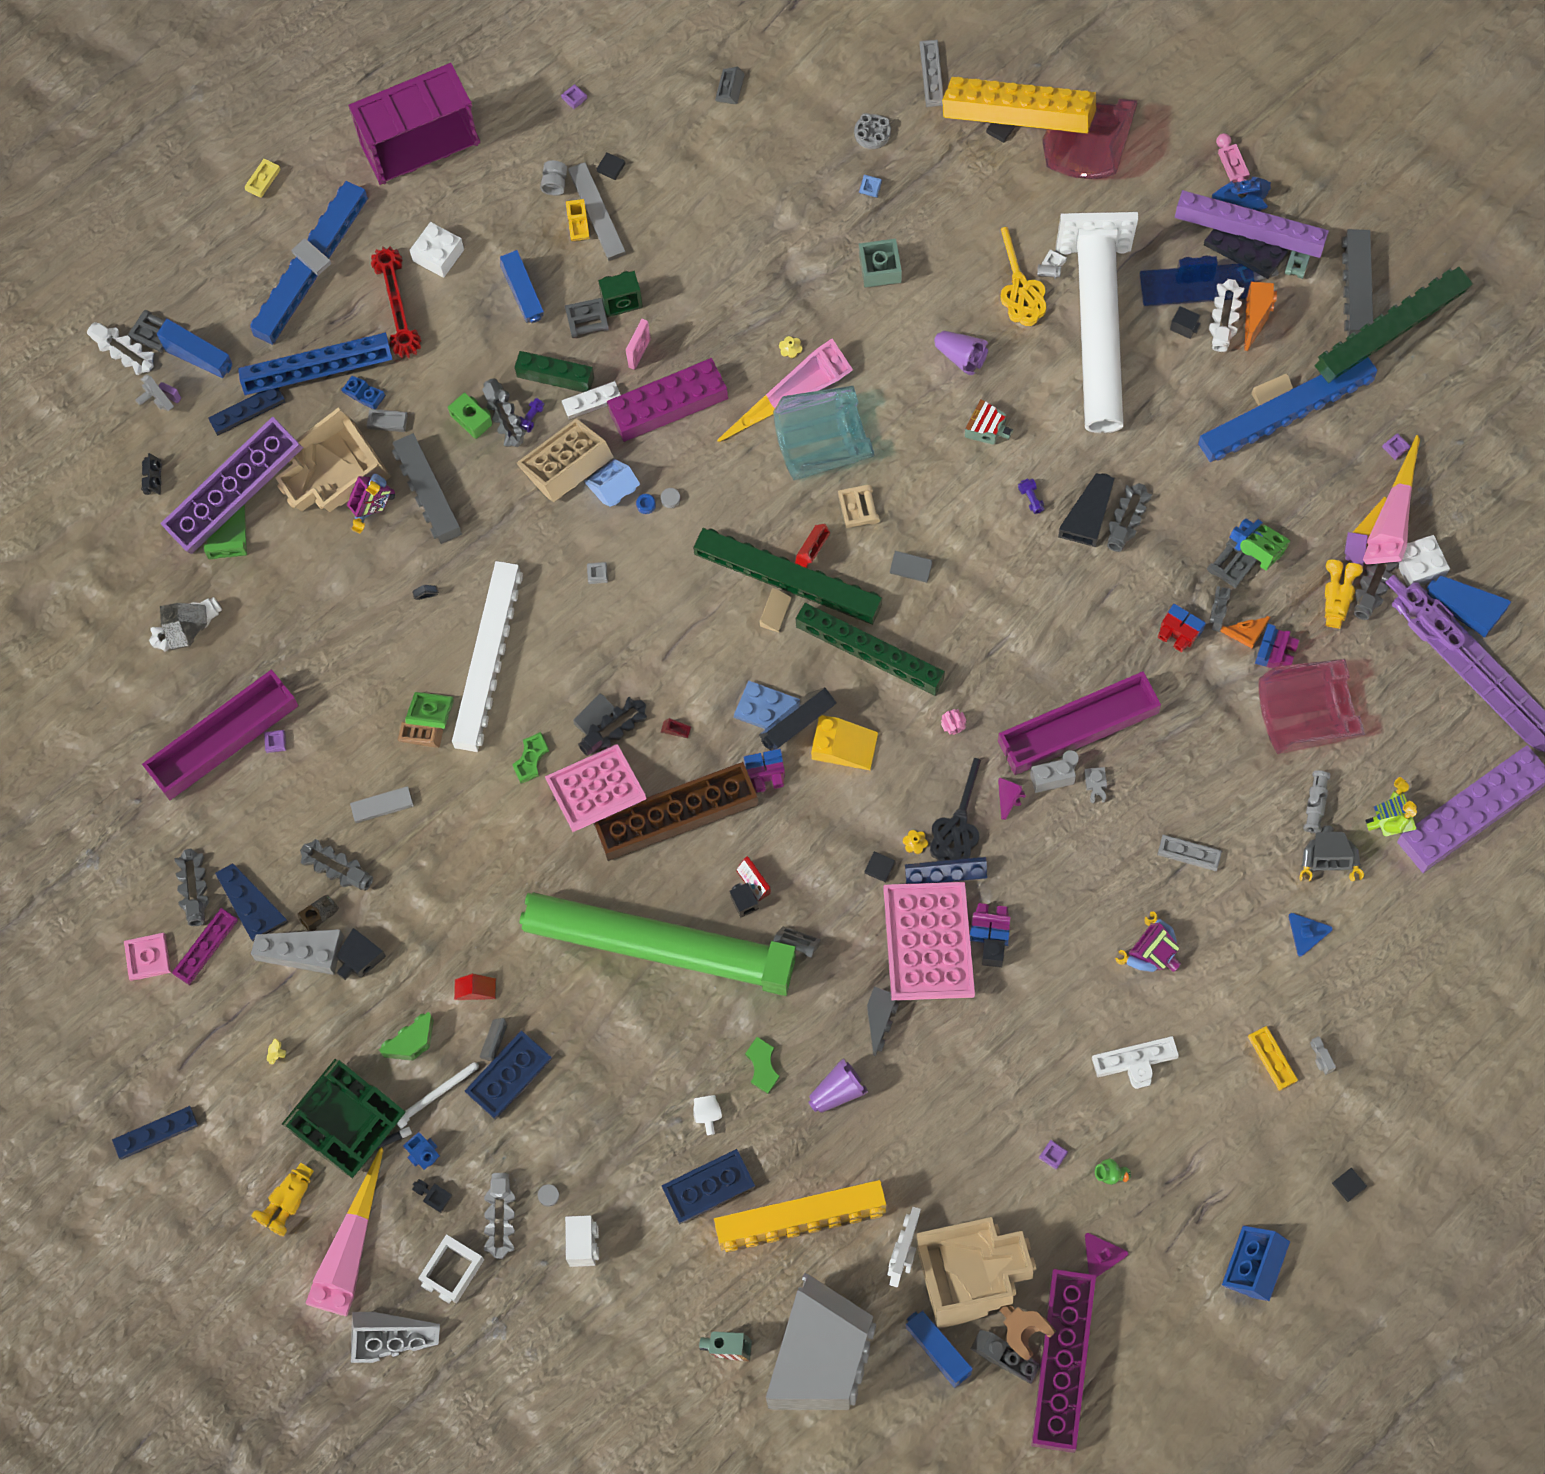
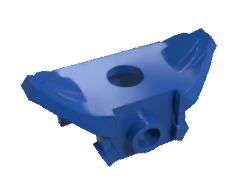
M1252 177L1251 180L1236 183L1231 181L1214 192L1212 198L1261 211L1268 208L1263 199L1271 189V182L1259 177ZM1248 193L1243 198L1238 196V194Z

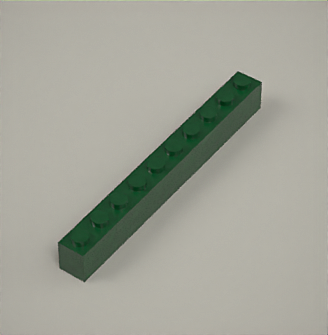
M1460 266L1454 270L1448 269L1442 274V278L1438 279L1436 277L1428 284L1427 288L1421 287L1415 292V296L1411 297L1409 295L1401 302L1400 306L1394 305L1387 311L1388 314L1385 316L1383 313L1373 320V324H1365L1360 329L1361 332L1358 334L1353 332L1346 338L1347 341L1344 343L1340 341L1332 347V351L1328 352L1326 350L1319 355V361L1315 364V367L1328 384L1464 294L1473 283Z
M702 528L693 547L694 555L871 625L874 624L882 606V597L875 592H867L857 585L846 584L837 577H828L822 571L810 570L808 567L790 562L786 557H777L768 550H759L752 544L747 542L741 543L729 535L723 536L711 528Z

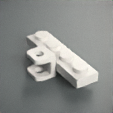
M1172 1036L1093 1055L1092 1061L1097 1077L1128 1070L1127 1073L1132 1086L1138 1089L1151 1084L1152 1069L1150 1065L1177 1059L1179 1055Z
M912 1207L911 1214H906L903 1223L906 1230H901L898 1242L895 1243L888 1276H891L889 1284L891 1286L898 1287L904 1266H907L905 1272L910 1273L916 1248L911 1247V1242L921 1211L919 1208Z

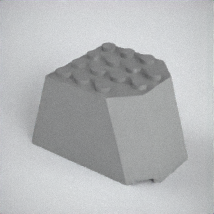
M804 1273L802 1278L804 1285L803 1288L799 1287L766 1395L768 1409L849 1410L850 1405L855 1406L858 1384L861 1385L864 1375V1363L867 1364L870 1354L869 1339L873 1340L876 1323H873L872 1315L809 1274Z

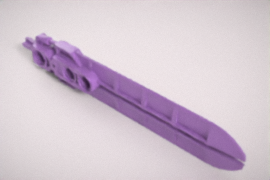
M1392 575L1385 582L1398 595L1393 601L1392 606L1398 610L1400 615H1404L1410 628L1423 641H1427L1527 744L1539 751L1545 752V710L1453 618V614L1440 601L1434 600L1426 594L1427 591L1419 583H1413L1407 588L1395 575ZM1427 599L1432 602L1431 605L1427 604Z

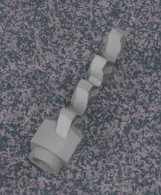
M493 1173L490 1189L484 1196V1200L492 1204L484 1213L485 1219L490 1221L484 1229V1234L490 1236L484 1246V1251L490 1252L496 1259H503L508 1252L514 1251V1246L508 1237L515 1234V1230L508 1221L514 1219L515 1212L508 1204L515 1201V1196L510 1190L509 1174ZM496 1199H504V1245L501 1248L495 1247Z

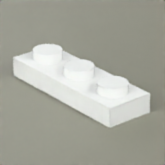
M614 381L564 399L562 404L568 419H572L608 406L607 401L620 396V392Z

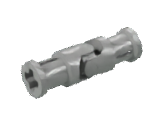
M1319 770L1314 771L1312 774L1314 780L1313 786L1310 787L1309 791L1310 797L1306 809V814L1308 815L1307 822L1303 827L1306 832L1310 833L1322 831L1320 825L1325 813L1328 795L1327 783L1331 777L1330 773Z

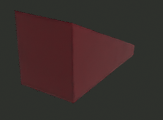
M668 718L663 722L661 733L688 738L691 726Z

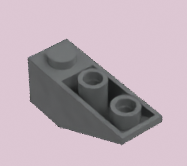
M875 986L867 1004L873 1056H876L878 1051L882 1052L886 1041L883 1039L885 1032L889 1033L893 1023L890 1020L892 1013H897L900 1004L897 1000H891V992Z
M980 1330L970 1348L986 1360L1029 1384L1033 1382L1041 1366L1031 1358L1028 1361L1023 1359L1006 1341L992 1332Z

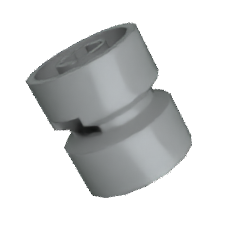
M559 161L545 162L540 186L542 192L553 196L563 194L567 166Z

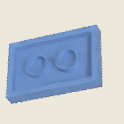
M748 681L734 713V718L766 729L800 699Z

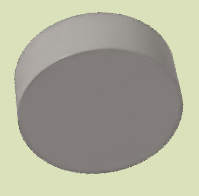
M667 488L661 493L663 506L675 508L679 505L680 494L676 489Z
M547 1184L539 1189L538 1199L542 1205L551 1207L558 1202L559 1192L555 1186Z

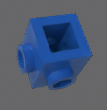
M420 1132L403 1145L410 1154L407 1158L415 1167L419 1164L423 1170L433 1165L436 1159L440 1157L435 1151L438 1148L431 1138L426 1140Z

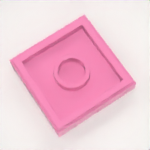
M641 319L626 348L628 367L633 370L637 368L651 340L647 320Z
M165 933L124 941L130 981L171 973Z

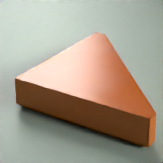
M1266 616L1265 618L1243 621L1231 626H1222L1220 632L1253 648L1269 622L1270 617Z

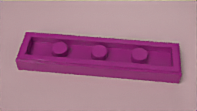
M220 908L173 970L172 974L190 985L238 922V919L223 908Z

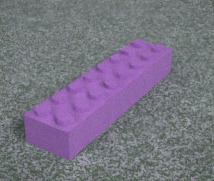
M272 417L160 524L186 552L193 554L295 457L303 447L278 420Z
M1526 745L1415 824L1416 830L1401 834L1397 843L1420 871L1425 873L1545 786V765Z

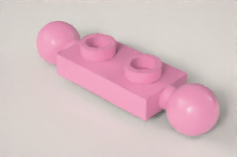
M1225 133L1220 134L1216 140L1217 145L1221 148L1218 154L1230 181L1235 183L1249 179V171L1237 144L1230 146L1231 137Z

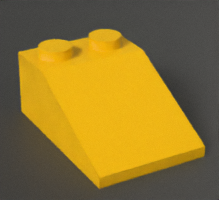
M821 715L818 719L812 746V760L871 770L878 732L840 718Z

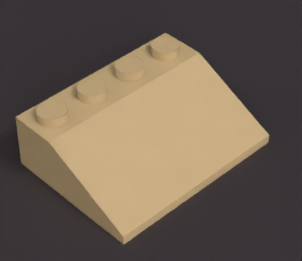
M576 418L518 461L517 465L547 498L555 502L614 457L606 441Z

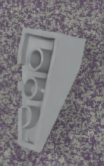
M352 1312L351 1363H373L380 1361L381 1357L388 1355L395 1357L399 1355V1352L406 1350L416 1351L438 1345L440 1324L377 1312Z

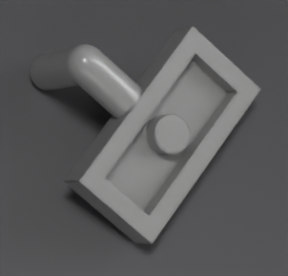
M145 375L141 379L144 383L142 387L146 392L135 399L139 405H142L154 396L155 400L153 401L160 410L163 408L169 411L174 407L151 376Z

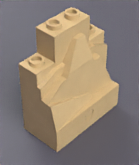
M337 408L296 439L303 449L289 461L291 466L275 478L279 483L277 487L283 494H287L289 497L287 502L293 509L297 508L300 511H304L316 502L320 509L325 508L331 512L349 500L358 476L372 477L373 474H378L387 480L391 475L353 419L340 408Z
M992 1217L917 1233V1251L938 1329L988 1316L991 1310L1013 1304V1296L1016 1295L1014 1283L1033 1279V1270H1036L1034 1257L1030 1258L1028 1253L1031 1250L1028 1238H1024L1023 1231L1000 1235L998 1224H994Z

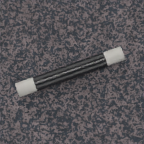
M408 1126L387 1136L376 1150L411 1135L410 1127Z

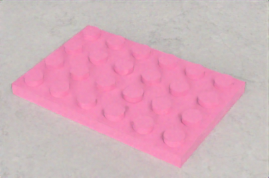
M965 882L884 885L891 1000L973 998L975 990Z

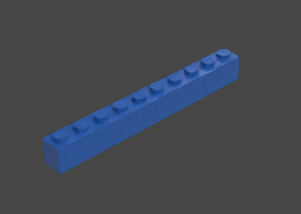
M345 181L343 186L339 187L334 200L329 202L324 215L320 216L315 229L310 231L307 240L328 259L368 200L365 189ZM297 257L291 260L288 270L282 274L279 284L276 288L272 289L269 299L266 303H263L260 313L252 320L250 325L253 336L271 345L275 343L318 277Z
M1368 357L1329 384L1322 375H1319L1200 435L1198 445L1209 462L1221 460L1226 454L1232 451H1239L1243 445L1247 443L1252 444L1265 434L1270 435L1281 426L1286 427L1297 418H1304L1310 411L1314 409L1319 410L1330 401L1335 402L1346 393L1351 394L1362 385H1369L1375 380L1377 369Z

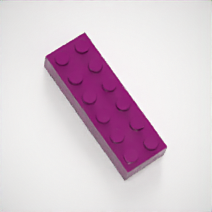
M710 358L607 401V405L623 442H626L728 399V392L713 359Z

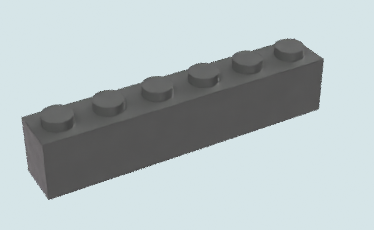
M1347 229L1346 236L1342 237V248H1345V253L1342 255V264H1345L1342 279L1346 281V286L1343 288V298H1346L1343 314L1347 315V320L1344 321V331H1347V337L1353 332H1356V334L1361 332L1360 329L1365 324H1373L1370 230Z
M414 433L394 441L395 449L392 450L396 461L400 460L402 463L399 467L403 476L407 475L409 478L407 484L411 492L415 491L417 494L414 498L418 507H423L425 511L422 514L426 523L430 522L432 525L430 531L433 538H438L440 544L462 535L460 527Z

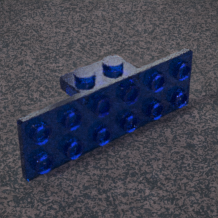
M1217 256L1184 257L1179 259L1177 268L1140 271L1143 305L1154 306L1214 301L1215 297H1219L1217 284H1223L1228 279L1236 280L1238 286L1244 288L1243 294L1238 299H1247L1250 284L1255 282L1253 270L1240 263L1217 265ZM1227 290L1224 300H1232L1234 292Z

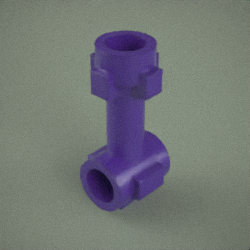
M537 398L530 402L529 406L531 408L524 418L519 416L521 418L520 426L525 428L528 433L534 427L532 419L537 412H542L544 409V403Z
M1027 478L1022 480L1018 484V488L1022 495L1027 494L1031 502L1029 505L1030 511H1033L1034 514L1041 513L1044 510V503L1042 500L1038 501L1033 491L1037 489L1034 479L1029 480Z

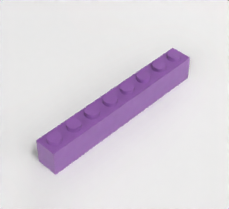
M1183 190L1175 214L1177 219L1238 236H1245L1249 239H1256L1267 244L1278 245L1285 249L1318 258L1321 257L1329 231Z

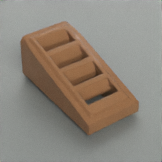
M402 722L398 741L439 748L443 729ZM411 728L410 736L407 737L408 729Z

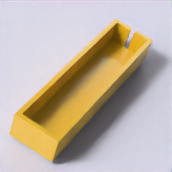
M951 77L948 89L942 99L943 116L945 118L1080 133L1089 132L1096 112V92L962 77Z
M877 1180L714 1218L721 1251L733 1252L738 1250V1247L744 1245L747 1248L755 1247L761 1241L767 1240V1243L779 1241V1237L787 1236L788 1238L800 1236V1232L816 1233L821 1231L820 1228L829 1226L830 1229L837 1228L843 1222L849 1221L850 1224L861 1222L862 1218L869 1216L870 1219L880 1218L883 1216L882 1213H886V1202L881 1181Z

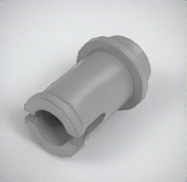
M1038 264L1037 276L1054 277V279L1060 277L1061 266H1057V264L1055 266Z

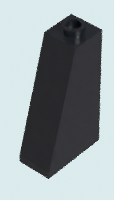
M1096 473L1061 524L1058 538L1096 547L1115 478L1105 473Z
M826 687L809 692L759 734L762 744L770 751L778 749L836 705L837 702Z

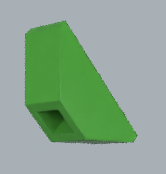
M429 1012L420 1014L415 1018V1022L412 1025L403 1027L395 1038L386 1040L379 1049L384 1058L413 1061L430 1048L434 1022Z

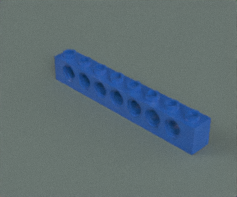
M385 332L241 367L238 370L244 395H249L393 359Z

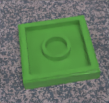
M415 692L405 718L406 724L445 729L454 702L453 697Z

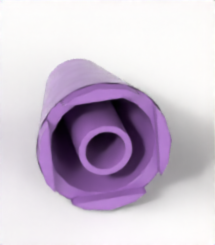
M949 331L938 333L934 339L935 347L968 375H974L976 373L974 370L976 368L980 369L988 354L986 344L988 345V342L984 339Z
M843 1058L810 1094L811 1100L808 1103L815 1112L819 1110L820 1113H823L868 1093L865 1085L862 1087L860 1077Z

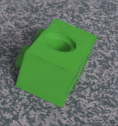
M463 393L448 406L450 416L475 439L492 426L490 412L486 408L482 409L473 396L469 397L466 393ZM470 413H475L474 416H468Z

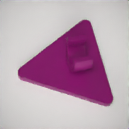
M999 778L1001 819L1006 820L1013 805L1020 806L1022 804L1019 797L1025 798L1026 795L1021 785L1004 778Z
M1090 1233L1085 1234L1088 1273L1090 1275H1096L1097 1278L1128 1256L1126 1250Z

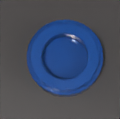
M650 494L640 495L636 500L638 511L642 514L652 513L656 507L654 497Z

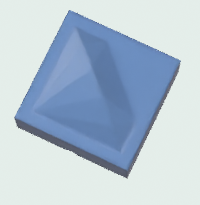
M864 175L859 193L878 198L882 179Z

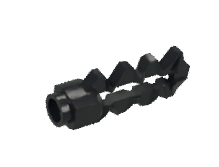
M628 697L624 709L616 706L613 710V717L607 714L602 717L601 727L594 724L590 725L589 733L578 743L580 750L586 756H589L599 749L610 748V740H620L624 736L623 731L635 729L634 723L647 719L645 714L646 704L642 700H633ZM634 708L637 711L632 718H629L603 738L600 732L616 722L630 709Z

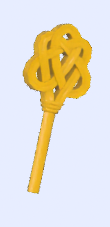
M1003 227L1001 232L1013 271V285H1007L1001 290L1000 300L1008 308L1010 320L1020 322L1025 326H1033L1046 313V302L1044 300L1045 286L1037 280L1027 281L1026 276L1020 272L1008 227Z

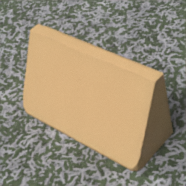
M1284 374L1254 387L1252 396L1258 406L1293 389L1289 376Z
M772 588L760 619V627L779 633L791 597L778 589Z

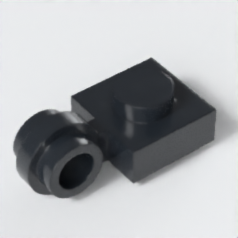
M420 1179L412 1184L414 1192L421 1196L424 1193L427 1194L423 1202L439 1213H442L453 1196L435 1183L430 1190L427 1189L429 1185Z

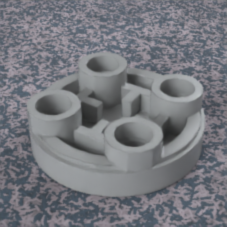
M862 114L854 128V136L858 144L867 149H878L886 145L891 137L889 119L876 114Z

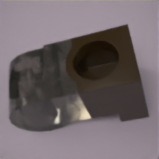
M325 895L297 914L299 921L307 931H315L316 927L326 921L327 918L333 916L339 907L329 895Z

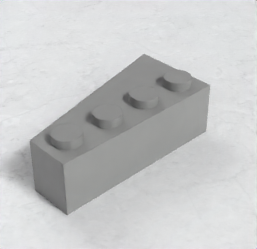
M341 930L257 934L251 955L256 961L334 975L338 962L336 956L342 947L344 935Z

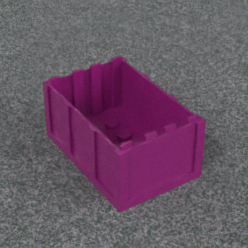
M452 63L348 105L360 146L379 185H385L386 181L405 173L413 172L417 168L441 158L449 157L451 154L470 146H478L481 143L473 120L472 103Z

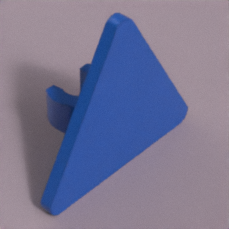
M1290 913L1288 916L1299 957H1302L1332 931L1331 926L1294 913Z

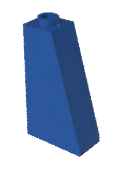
M518 250L500 256V267L525 322L531 321V323H535L541 320V317L544 316V311Z
M169 319L165 320L157 332L165 352L221 378H224L225 374L230 372L233 363L227 353Z
M1440 576L1437 581L1433 579L1426 588L1429 590L1427 594L1434 600L1440 601L1453 614V617L1484 638L1511 603L1508 599L1444 576Z
M923 1310L919 1314L915 1311L906 1319L908 1321L906 1329L954 1389L971 1376L973 1370Z

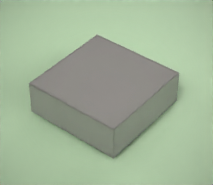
M606 562L587 564L588 584L608 583Z

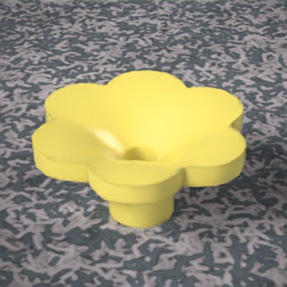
M788 336L784 341H781L779 343L781 355L795 358L797 354L801 353L800 339H793L791 336Z
M274 1039L272 1044L269 1045L267 1055L269 1064H274L278 1057L284 1058L286 1055V1050L280 1049L281 1042L278 1039Z

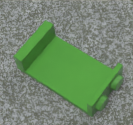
M245 504L207 539V544L204 545V552L208 559L247 555Z

